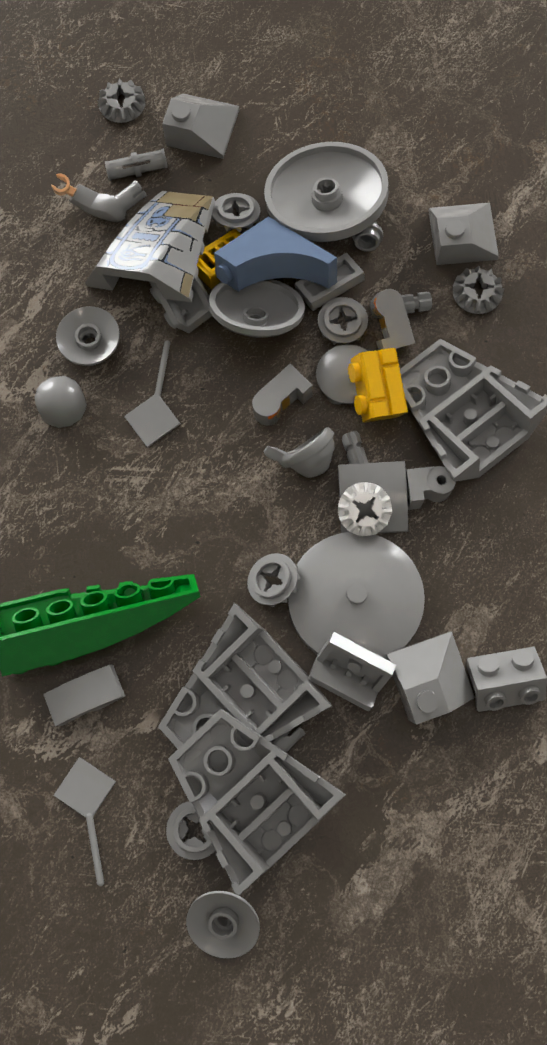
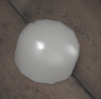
M64 375L50 377L42 382L36 390L35 404L43 421L48 425L57 428L72 426L82 418L87 403L81 387L75 380Z

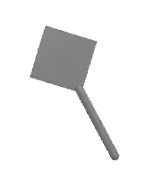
M169 340L164 342L155 394L124 416L147 448L181 424L161 398L170 349Z
M79 757L53 796L86 817L97 885L103 886L104 877L93 816L116 781Z

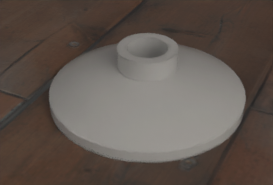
M93 306L80 307L69 312L61 320L56 331V343L61 354L70 362L82 366L96 365L107 360L117 349L120 340L119 327L114 317L106 310ZM88 338L95 339L94 342L85 344V341Z
M227 891L207 892L199 896L191 904L187 913L186 926L189 936L202 951L218 958H236L249 952L257 942L260 932L258 915L254 908L239 895Z

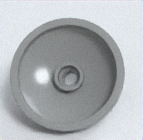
M274 279L257 282L239 292L227 284L220 283L211 291L209 296V310L212 316L226 329L249 337L265 338L282 335L299 325L305 311V304L301 295L292 287Z

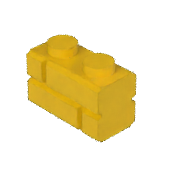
M396 348L361 352L351 358V363L348 366V375L350 381L356 385L357 395L354 398V407L356 413L361 415L362 422L392 419L408 413Z

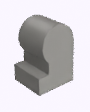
M433 466L406 469L408 510L420 509L425 499L433 502H442L450 496L456 482L453 481L445 467Z

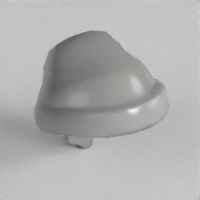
M326 427L289 452L267 445L264 454L268 458L278 461L282 467L292 468L302 476L312 478L325 473L330 466L335 449L334 432L329 427Z

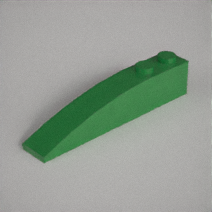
M195 575L154 578L148 582V585L144 586L133 583V581L120 582L116 589L101 590L100 585L87 586L86 592L73 594L70 593L69 588L58 589L0 603V672L2 677L11 674H23L28 670L47 665L55 666L63 661L104 649L148 629L200 598Z

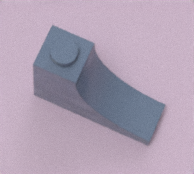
M269 216L214 252L217 278L238 292L257 282L276 278L308 280L327 289L337 283V257Z

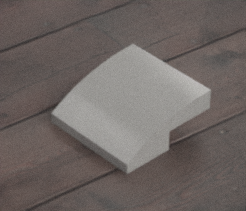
M405 461L338 465L339 498L347 488L356 483L369 482L376 484L388 494L392 505V514L388 525L377 534L408 532ZM374 497L365 504L353 501L360 511L356 522L365 515L377 518V515L371 509ZM340 521L341 533L349 532Z

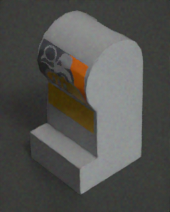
M385 289L377 293L372 298L371 310L379 318L384 339L376 341L378 350L397 349L414 344V336L401 294L394 289Z
M289 364L254 396L252 405L255 419L262 425L269 426L275 424L280 419L282 411L296 399L304 404L313 396V385L293 365Z

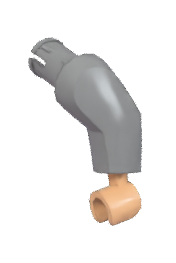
M58 173L56 176L66 182V187L58 189L51 184L54 193L60 196L70 195L69 202L90 215L115 223L126 219V211L147 197L145 191L141 190L142 187L136 180L116 196L97 193L81 184L74 188L70 185L68 177L62 173Z

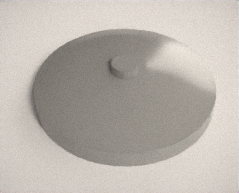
M321 142L299 148L281 159L268 175L264 188L267 211L272 219L309 241L330 242L351 237L372 225L384 211L389 196L386 169L374 154L360 146L349 143Z
M351 532L339 533L315 544L297 563L300 580L296 584L297 593H292L288 597L289 614L298 636L315 654L319 653L331 634L335 632L387 660V653L405 648L415 635L424 611L425 596L423 583L413 561L393 542L378 535L362 537Z

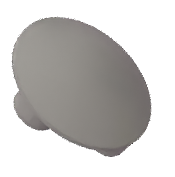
M345 344L328 350L321 357L316 369V379L321 391L331 403L336 405L342 403L354 404L357 391L355 383H352L349 379L348 366L351 363V358L358 353L368 350L357 345Z

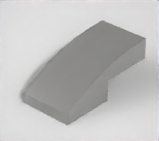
M107 665L43 694L55 726H63L90 711H98L125 697L114 665Z

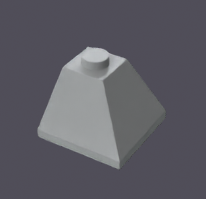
M183 93L171 98L162 123L166 146L223 159L239 113V106Z
M490 203L429 208L436 265L498 260L499 255Z
M451 631L386 654L387 660L396 664L393 677L408 720L416 725L450 713L475 698Z

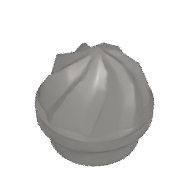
M377 220L362 232L352 236L355 246L362 251H373L379 246L383 240V230L378 225Z

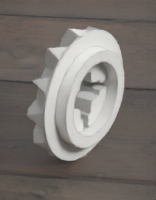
M369 482L356 483L347 488L338 503V515L343 526L349 532L362 537L375 535L388 525L392 514V505L388 494L380 486ZM374 497L371 509L377 515V518L365 515L356 522L360 511L353 501L365 504Z

